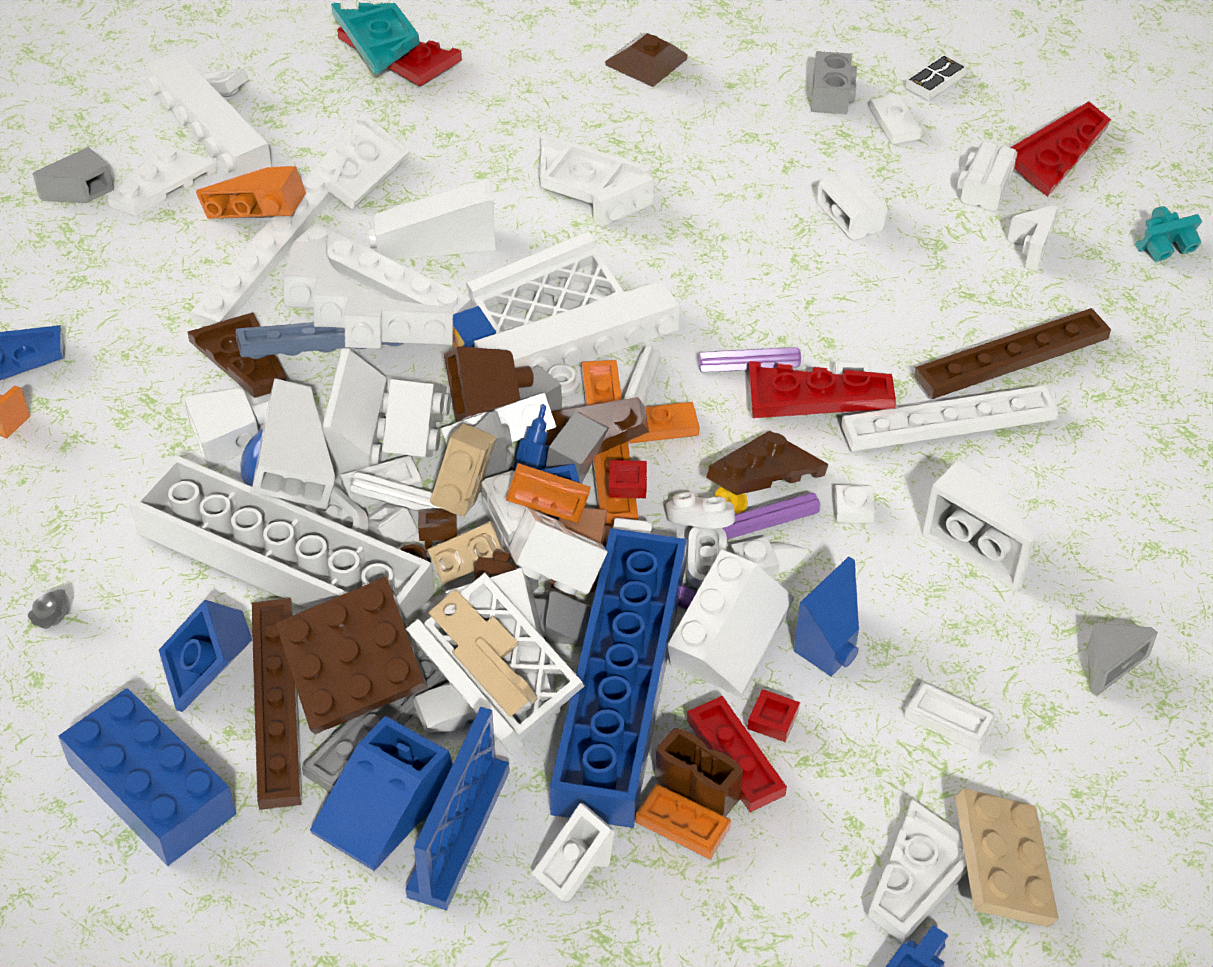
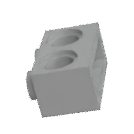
M816 51L811 112L848 114L849 102L855 103L857 66H851L852 53Z

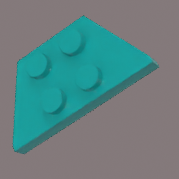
M341 3L331 4L333 16L374 74L380 73L419 45L418 32L396 3H358V9H341Z

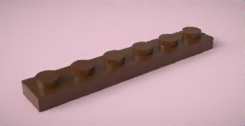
M1093 308L917 366L914 377L930 398L935 399L1108 340L1111 328Z
M291 598L251 602L256 777L259 810L302 805L297 691L275 624L293 616Z

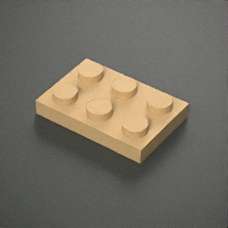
M966 788L962 789L955 796L974 911L1050 927L1059 918L1036 806Z

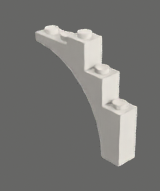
M293 241L283 275L284 307L314 308V327L345 328V347L381 349L382 342L452 345L453 307L402 301L372 292L348 280L331 265L327 256L326 243Z

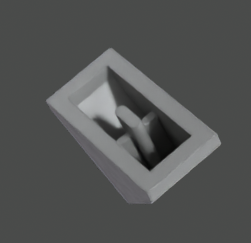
M575 411L550 445L546 469L575 464L580 483L582 484L609 427L579 411Z
M1095 622L1087 646L1091 692L1098 696L1148 658L1158 632L1152 627Z

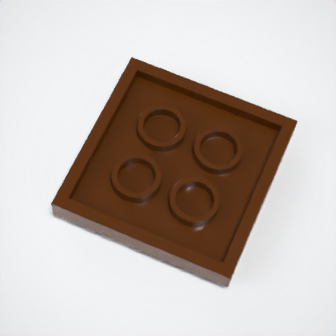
M387 576L275 623L309 729L315 735L428 687L412 640L406 630L407 626L391 581Z

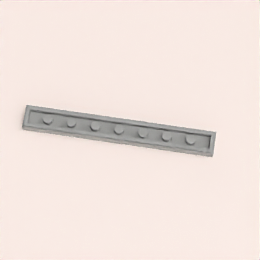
M527 576L534 592L539 587L538 580ZM442 628L439 629L443 636H449ZM451 645L454 649L458 647V645ZM421 648L416 652L428 687L347 721L302 766V772L305 777L331 793L358 743L385 716L404 725L417 712L413 704L415 696L440 687L447 681L445 676Z

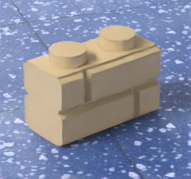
M462 424L451 435L430 500L432 505L459 516H465L477 501L481 482L484 480L491 458L490 454L493 452L497 437Z

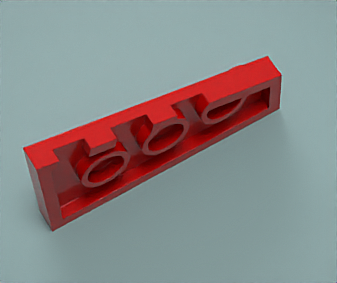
M749 361L753 418L896 408L892 374L846 370L842 375L833 374L827 368L813 367L812 372L793 370V365L778 363L777 368L761 367V362Z

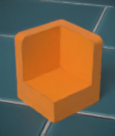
M15 385L4 395H0V436L7 439L30 417L22 388Z

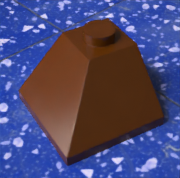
M640 33L605 61V66L654 87L688 59V54L655 35Z

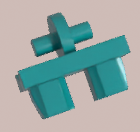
M1165 206L1156 207L1152 211L1151 219L1146 220L1147 229L1145 230L1144 238L1137 241L1135 245L1139 252L1148 250L1155 262L1171 257L1175 252L1171 244L1174 242L1177 243L1181 253L1194 252L1202 243L1196 230L1202 223L1199 214L1179 219L1176 212L1171 213Z

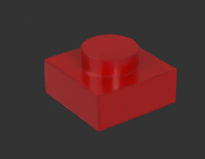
M610 460L609 498L646 499L647 461Z
M762 689L749 716L747 729L786 743L799 713L800 702Z

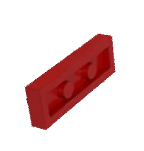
M723 696L687 711V722L697 737L704 742L708 750H715L728 755L742 768L743 777L740 799L749 812H753L786 796L787 786Z

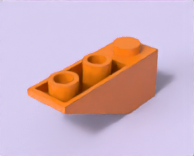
M296 166L266 167L197 189L196 194L207 219L292 216L305 196L306 190Z

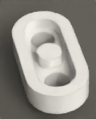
M333 486L329 498L331 506L328 507L327 505L325 509L306 504V510L364 535L367 532L368 518L365 511L335 486Z
M684 492L674 495L673 500L666 504L668 521L675 524L718 529L730 526L735 522L734 505L726 502V499L723 497L706 499L695 497V494L691 492Z
M693 527L690 530L687 579L696 589L700 588L721 549L726 550L727 536L722 528L706 529Z

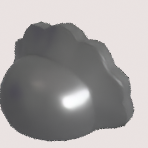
M65 590L49 592L33 602L32 610L28 613V618L33 625L43 629L58 625L70 607V600Z

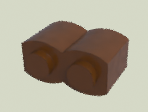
M673 728L656 747L655 777L663 787L683 797H689L690 800L725 817L740 800L743 770L728 755L719 751L708 750L704 742L696 735L678 728Z

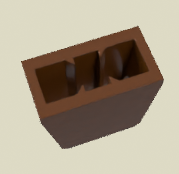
M456 347L444 354L455 422L518 402L520 400L519 388L532 387L534 382L531 367H515L513 354L509 350Z

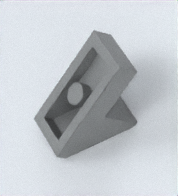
M550 591L549 600L534 598L546 642L583 646L590 617V606L556 591Z

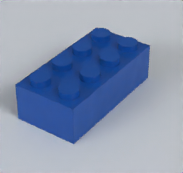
M128 688L58 736L68 765L167 866L236 815L229 786Z

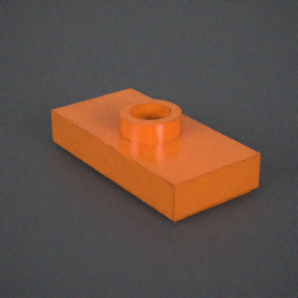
M693 402L645 407L649 432L628 441V443L699 436L700 426Z
M518 463L507 492L506 501L578 524L591 487Z
M657 783L636 813L637 824L710 860L731 827V819Z

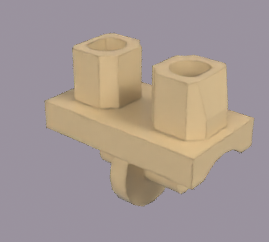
M492 521L427 549L443 584L473 572L479 557L492 560L496 549L505 551L498 539Z

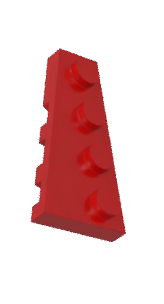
M339 27L337 29L338 39L356 49L342 27ZM428 40L426 43L419 41V45L387 68L421 86L462 60V50L452 47L448 51L440 48V43Z
M1090 101L1086 102L1010 147L1018 152L1014 169L1048 197L1104 133L1111 119Z

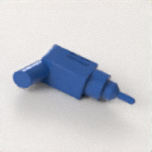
M545 404L541 406L539 416L532 421L531 427L527 426L524 439L521 438L513 471L516 470L518 463L538 470H543L546 467L550 445L545 444L548 432L545 431L547 425L544 420L547 408Z

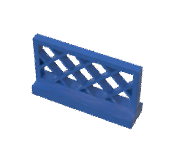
M480 707L414 845L416 868L405 889L408 899L448 910L509 775V762L496 759L493 710Z

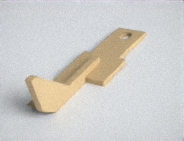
M456 589L428 612L458 645L452 651L453 655L508 716L512 717L526 703L530 702L532 704L538 699L529 684L512 671L502 660L519 643L494 616L486 622ZM449 605H455L456 612L450 616L445 615V609Z

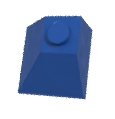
M849 556L813 589L799 605L794 652L831 677L842 666L848 667L854 661L859 651V648L856 646L859 633L855 560Z
M204 600L158 650L176 711L183 712L252 641L243 611Z

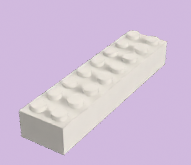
M177 455L173 456L130 503L137 534L284 599L291 598V602L307 609L387 576L391 581L405 624L409 627L434 593L431 562L282 499L251 492V486Z

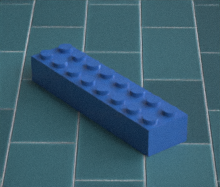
M610 528L606 545L608 552L601 566L576 673L583 682L584 687L570 698L551 779L550 814L552 816L570 818L579 804L582 803L607 824L634 828L669 654L668 643L672 638L685 573L687 539Z

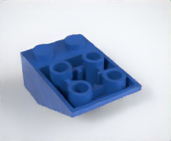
M385 716L356 746L310 828L311 833L375 871L431 811L453 765L450 752Z

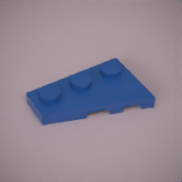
M61 325L0 332V380L63 359V333Z

